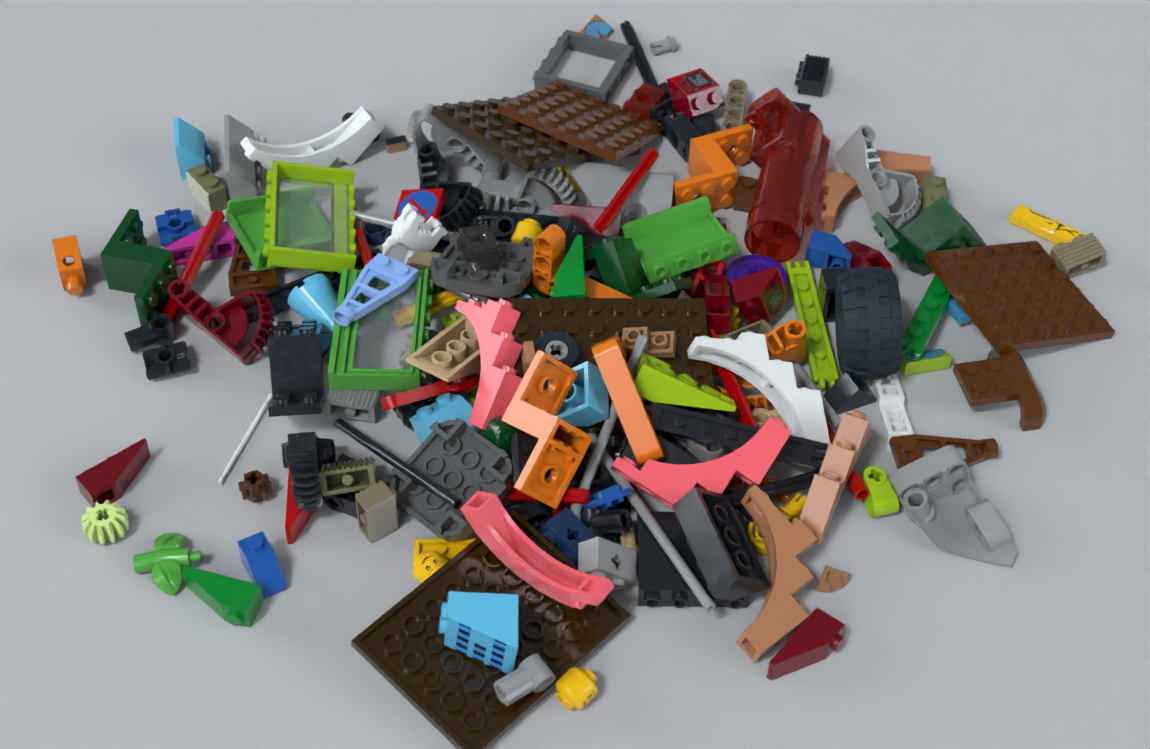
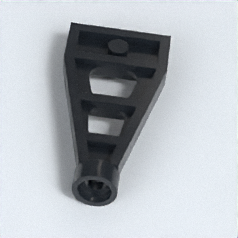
M515 433L511 436L514 485L538 442V439L533 436ZM581 460L576 470V479H572L567 488H579L588 465L587 462ZM597 468L590 488L604 489L607 487L610 481L608 469Z

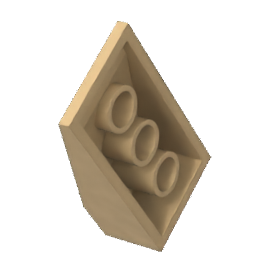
M463 315L408 356L406 362L446 382L480 372V346L472 323Z

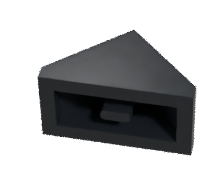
M847 372L823 394L837 415L874 403L877 400L864 381L858 380Z

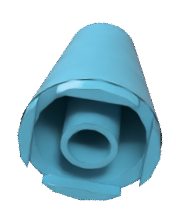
M314 274L303 280L305 284L302 287L298 288L296 286L291 291L287 302L291 309L305 320L315 319L317 323H323V329L333 332L335 320L332 314L337 308L338 297L330 280L324 274Z

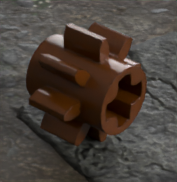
M257 470L243 474L244 481L238 482L243 500L248 499L253 503L266 500L267 492L273 490L268 474H262Z

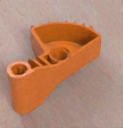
M790 320L777 326L765 335L769 360L779 359L798 364L806 359L807 328L803 321ZM711 363L712 376L719 375L716 365ZM735 374L740 388L757 389L743 377ZM713 381L714 389L729 397L728 392ZM764 395L744 396L750 410L757 408L770 410L771 402Z

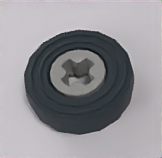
M558 331L547 332L540 336L535 343V355L538 350H541L570 368L576 366L579 348L576 341L568 334ZM554 350L556 352L560 350L561 355L556 354L553 356L552 351Z

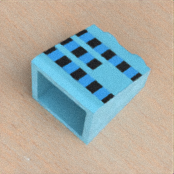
M449 591L447 602H442L441 616L439 619V634H444V645L505 673L513 672L518 650V595Z

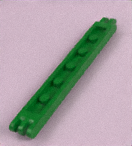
M936 274L903 334L902 352L905 350L906 358H910L915 353L914 360L920 361L952 298V294Z

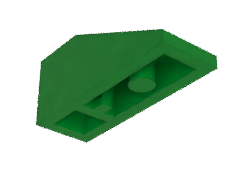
M582 235L576 236L555 275V287H550L551 298H586Z
M183 566L182 573L185 585L215 613L232 625L251 627L264 602L261 585Z

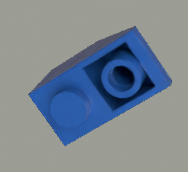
M814 230L806 248L805 260L809 261V265L822 269H850L852 255L836 235Z

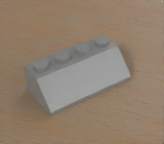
M224 115L225 173L230 200L258 196V194H262L261 181H257L261 180V164L257 160L255 162L251 161L244 154L245 149L240 143L245 137L259 142V138L255 139L254 131L230 115Z

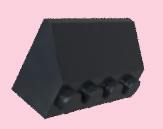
M694 487L672 505L676 513V520L686 535V542L696 557L697 567L703 573L707 582V589L714 598L732 601L770 587L768 579L728 495Z

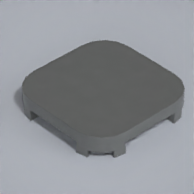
M471 228L470 234L462 235L453 232L450 235V244L439 258L432 257L431 279L439 287L497 298L513 297L524 291L532 279L534 251L532 239L524 237L519 244L482 238L480 237V229Z
M456 417L455 420H447L442 423L436 421L429 427L432 433L409 457L406 463L462 501V506L477 491L497 494L501 502L514 484L513 463L508 454L469 427L462 419ZM396 467L392 469L389 474L391 477L389 487H392L398 496L397 504L433 534L445 541L457 542L466 539L475 532L460 508L457 510L452 508L407 477Z

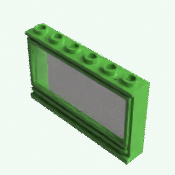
M342 267L337 308L343 303L363 269L348 270V267ZM425 268V271L419 270V277L404 292L358 320L352 321L347 327L340 326L336 321L334 322L327 372L330 390L408 391L421 387V381H426V372L407 363L406 358L429 341V330H426V327L431 326V312L427 311L432 310V295H429V293L434 291V283L429 278V268ZM375 277L368 284V286L379 291L391 285ZM360 293L355 301L364 304L372 298Z

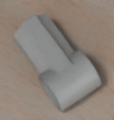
M536 653L522 661L518 669L494 682L493 687L502 704L504 703L508 706L532 691L538 693L546 689L555 680V675L541 656Z

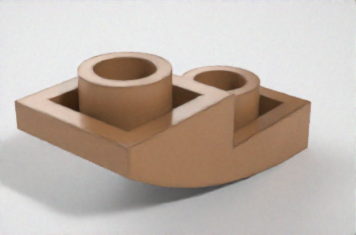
M648 327L623 328L622 344L626 353L631 354L638 335H644L648 340L643 352L659 358L675 357V331L650 332Z

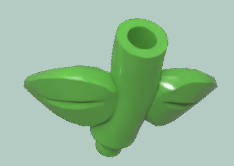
M175 532L165 533L156 538L154 542L155 551L134 555V570L136 574L152 571L151 579L153 583L163 592L175 596L183 580L182 567L184 565L191 567L192 562L202 561L201 550L191 552L190 548H183L185 540L181 534Z

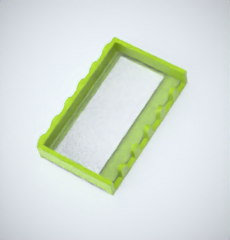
M273 161L272 170L267 169L265 197L270 198H266L264 226L266 227L264 230L263 257H267V267L273 265L324 272L335 271L338 273L342 272V267L354 270L356 263L355 228H353L355 214L350 213V211L354 210L355 199H353L355 170Z

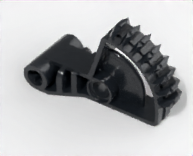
M432 141L421 144L417 154L420 189L444 188L446 196L439 221L447 231H458L461 225L466 226L465 222L467 220H472L473 214H477V208L481 207L480 203L484 200L481 190L473 187L471 182H451V172L437 145ZM458 199H463L457 207L449 212L456 205Z
M316 432L288 434V442L281 444L284 468H289L290 465L296 507L299 510L306 511L321 508L323 495L319 471L322 464L336 463L334 439L319 438Z

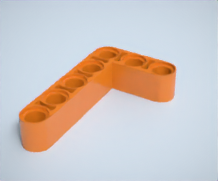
M554 224L549 225L535 239L533 251L532 282L538 290L550 296V287H555V275L564 260L566 241L564 231L561 227ZM585 276L586 298H632Z
M619 335L594 344L591 347L593 355L639 466L644 465L648 459L655 461L663 458L664 454L626 362L625 358L627 355Z

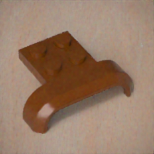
M991 350L986 360L954 364L953 373L970 407L1018 400L1021 413L1019 426L1022 432L1037 430L1042 427L1046 416L1045 402L1024 359L1017 351L998 353L996 350Z

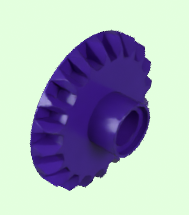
M763 255L739 257L730 263L726 271L730 290H733L731 280L777 266L783 283L786 286L787 273L779 262Z

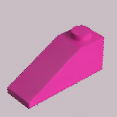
M227 221L222 223L204 262L233 257L236 244L233 230ZM205 226L164 248L172 250L177 266L187 264Z

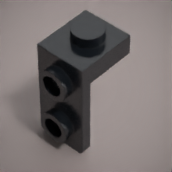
M666 82L659 85V104L650 110V119L660 123L661 117L666 115L672 116L676 113L668 83Z

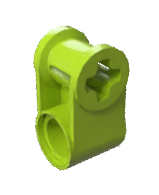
M877 466L867 467L863 473V481L869 490V495L863 500L869 516L874 518L898 513L899 500L887 478L886 472Z

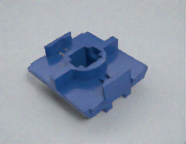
M180 208L166 210L164 211L165 214L155 217L161 246L167 247L196 231L191 210L180 211Z
M621 484L606 488L590 495L589 503L583 505L581 510L599 509L606 511L607 508L624 501L623 497L631 494L632 489L631 487L622 489Z

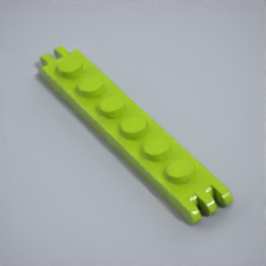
M804 260L803 267L800 266L799 261H794V267H791L790 261H785L784 267L787 273L797 320L803 321L807 328V362L812 381L814 383L818 382L820 390L825 389V382H827L830 389L835 384V381H838V372L809 261Z

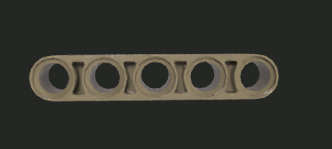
M735 79L728 84L722 130L743 124L747 84L743 80Z

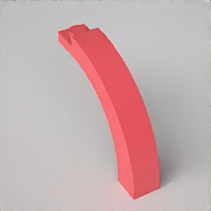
M477 491L460 508L471 527L492 553L517 576L548 597L582 610L586 604L598 606L614 588L609 578L575 570L554 559L539 548L515 524L503 507L497 494Z

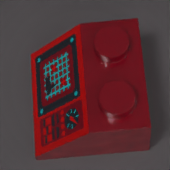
M702 68L666 79L676 113L681 111L687 118L725 106L720 85Z
M777 266L731 280L735 301L746 326L762 319L770 323L789 297Z

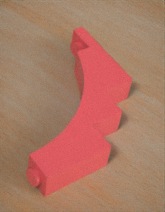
M768 418L757 433L742 447L715 460L697 464H669L648 459L641 470H638L636 468L637 464L631 459L617 457L610 470L674 510L672 505L694 487L722 494L733 475L751 487L755 484L758 486L790 436L791 431L786 429L787 425L777 418L773 420Z

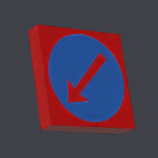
M444 188L402 190L393 219L397 220L405 206L410 203L418 209L416 212L425 218L424 223L431 216L439 220L446 196Z

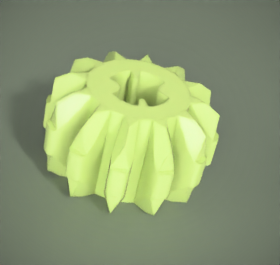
M108 499L104 504L96 502L94 508L87 507L86 514L82 515L81 521L84 535L89 537L93 544L98 541L102 546L107 541H111L114 544L115 538H124V531L128 530L127 512L124 508H121L118 502L111 504Z

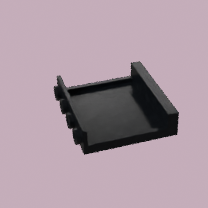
M650 511L716 607L748 608L749 595L728 601L714 598L709 593L705 577L697 567L696 557L686 542V535L676 520L675 512ZM637 512L638 606L650 608L657 606L704 608ZM736 513L745 531L744 513Z

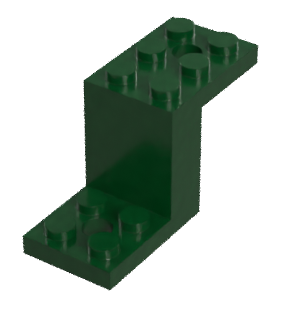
M944 196L900 231L878 211L871 216L876 224L873 227L881 238L884 237L886 241L883 243L891 253L894 252L902 263L905 262L913 273L917 270L922 276H925L932 270L923 259L928 251L958 249L964 244L967 247L987 246L974 227Z
M129 209L100 256L109 289L136 294L134 296L140 325L144 326L149 324L153 316L163 312L170 298L168 286L179 278L176 271L177 263L174 261L172 250L147 246V239L144 237L143 221L140 219L139 210Z
M622 235L608 237L600 240L598 244L584 246L585 264L593 261L597 262L604 285L632 298H660L694 286L692 278H683L682 274L647 285L632 237L623 239Z

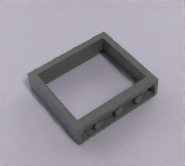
M566 29L562 36L558 37L556 45L550 49L547 58L542 60L538 71L534 72L532 77L534 89L558 80L564 82L565 87L581 89L585 95L600 97L602 102L608 104L633 65L634 46ZM568 49L616 61L599 88L552 76L551 73Z

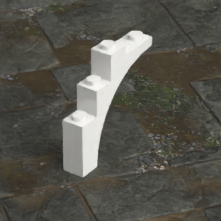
M361 106L337 128L306 142L291 145H271L245 137L240 144L245 149L244 154L251 161L255 162L257 160L263 167L271 170L273 161L329 167L336 159L340 163L344 161L352 165L385 126L375 114ZM280 183V184L285 185V186L288 187V188H290V186L292 185V184Z
M741 332L736 340L696 336L687 349L689 359L707 361L743 377L773 404L783 418L788 430L791 431L790 435L829 445L830 439L820 390H811L806 387L797 388L793 363L779 359L769 360L765 334ZM816 449V452L823 453L824 450Z

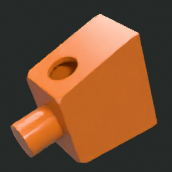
M72 235L52 239L57 268L64 291H67L70 295L81 294L83 288L88 286L77 236ZM66 257H73L74 262L66 263Z

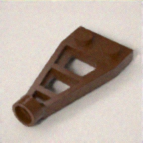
M237 240L228 272L230 296H238L249 289L252 291L261 289L267 292L277 288L276 268L262 271H241L244 263L252 262L247 253L243 254L244 248L239 240Z
M912 434L891 437L889 441L897 469L922 458L921 449L923 448L938 450L947 445H954L956 448L964 449L966 455L964 460L968 467L981 463L986 459L998 457V444L994 438L973 440Z

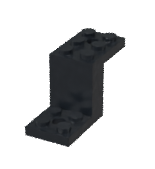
M315 319L303 320L302 324L292 325V321L277 322L278 325L274 326L268 335L272 399L268 406L269 417L321 414L325 402L321 338L324 333L323 323H317Z

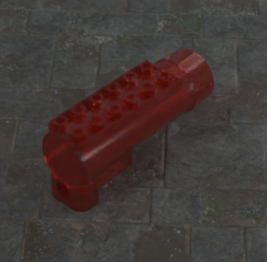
M776 87L753 101L747 108L744 119L755 129L749 158L760 168L751 210L747 217L744 242L752 255L767 256L781 263L794 258L798 254L806 226H810L816 219L830 148V139L824 134L823 125L815 114L798 108Z

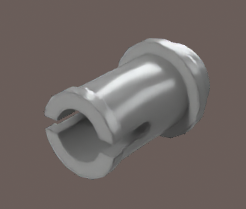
M667 36L666 39L651 42L650 49L655 48L651 51L653 55L666 51L673 52L677 48V42L674 37Z

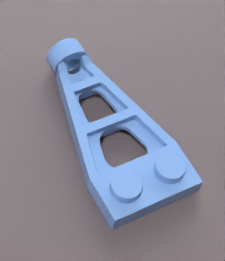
M378 253L365 265L343 303L333 312L334 320L340 326L347 327L352 321L358 320L404 292L419 277V270ZM374 277L391 284L381 291L368 286ZM360 293L372 298L364 304L355 301Z

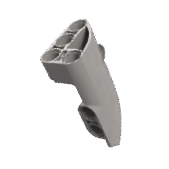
M586 162L573 164L566 168V171L583 191L590 205L607 207L632 173V171L627 170L624 166ZM647 172L622 207V224L671 208L674 174Z
M954 445L942 447L897 469L889 476L888 480L905 507L908 518L915 521L938 548L968 559L1012 567L1018 551L1012 543L1009 530L990 501L983 499L972 483L969 467Z

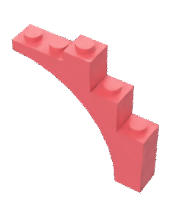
M469 299L468 302L458 300L454 308L469 319L478 337L481 356L480 381L475 404L468 423L483 430L486 429L489 421L494 417L505 414L523 379L516 376L517 370L513 369L523 345L514 342L515 336L512 335L521 312L512 309L513 304L503 299H499L498 302L488 299L487 304H481L472 299Z

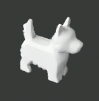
M408 203L402 210L401 216L397 218V221H394L392 234L382 244V254L386 255L395 246L401 244L409 248L402 263L407 265V260L413 255L415 249L430 252L437 245L441 237L447 234V230L433 216L424 223L425 218L416 212L418 209Z

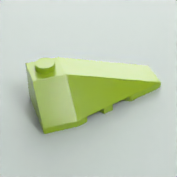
M645 352L642 353L633 376L642 401L647 399L652 402L732 412L736 410L737 407L733 399L708 385L702 384L701 387L697 386V382L688 374L677 375L670 369L671 365Z

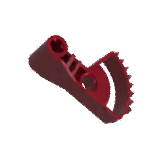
M177 279L170 283L168 294L185 318L207 333L243 365H249L259 354L265 355L263 347H268V335L274 327L275 317L270 301L263 290L252 291L249 289L223 305L214 307L194 291L185 280ZM258 304L260 321L257 332L250 344L242 352H238L236 348L245 339L249 328V319L245 310Z

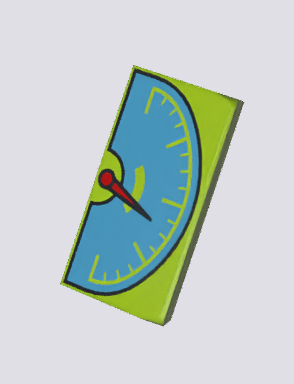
M943 349L924 351L920 361L914 360L915 353L910 358H906L904 354L901 355L900 369L903 375L950 368L952 356Z

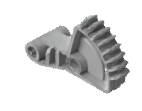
M429 103L422 111L414 110L408 123L407 135L409 137L408 141L411 143L410 147L414 148L415 154H418V148L421 144L429 141L421 128V123L426 121L432 125L431 138L437 145L444 161L458 155L463 157L466 162H471L473 168L477 166L481 168V177L486 171H494L501 176L505 158L431 115L432 108L435 105Z
M861 125L837 151V160L840 167L856 181L871 215L878 211L898 229L911 221L919 210L922 203V194L920 193L922 188L919 186L920 180L916 179L913 174L884 169L881 164V158L877 156L878 148H874L872 142L876 139L875 131L868 125ZM899 189H901L904 195L903 212L891 214L888 207L897 201Z
M556 167L528 171L523 184H518L515 181L509 182L507 178L503 181L498 173L486 171L477 186L481 190L484 199L481 201L479 209L563 216L552 209V204L556 203L551 191L542 183L529 177L538 179L551 187L558 194L563 204L578 205L579 197H577V190L573 188L574 184L568 183L569 177H563V171L557 172Z

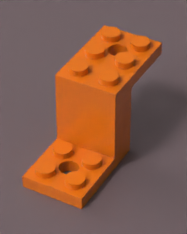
M750 123L690 139L688 174L691 178L673 182L672 207L703 196L708 197L711 211L734 205L738 170L735 166L750 162L754 129Z
M538 350L501 420L538 439L514 488L556 509L593 437L556 416L578 372L547 353ZM549 379L550 382L548 388L546 390H543V385L545 381ZM551 469L550 476L545 480V473Z

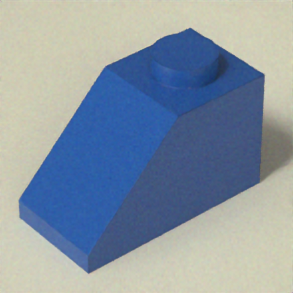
M263 531L237 541L241 561L252 582L261 585L263 599L288 589L275 553Z

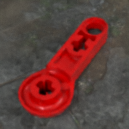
M468 375L450 382L442 380L380 398L385 411L444 393L456 395L476 389L479 386L480 376L471 379V376Z

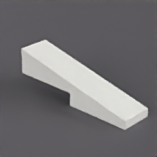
M897 374L888 375L886 379L871 380L874 395L877 398L876 404L887 451H891L889 445L891 437L914 434L904 407L905 396Z

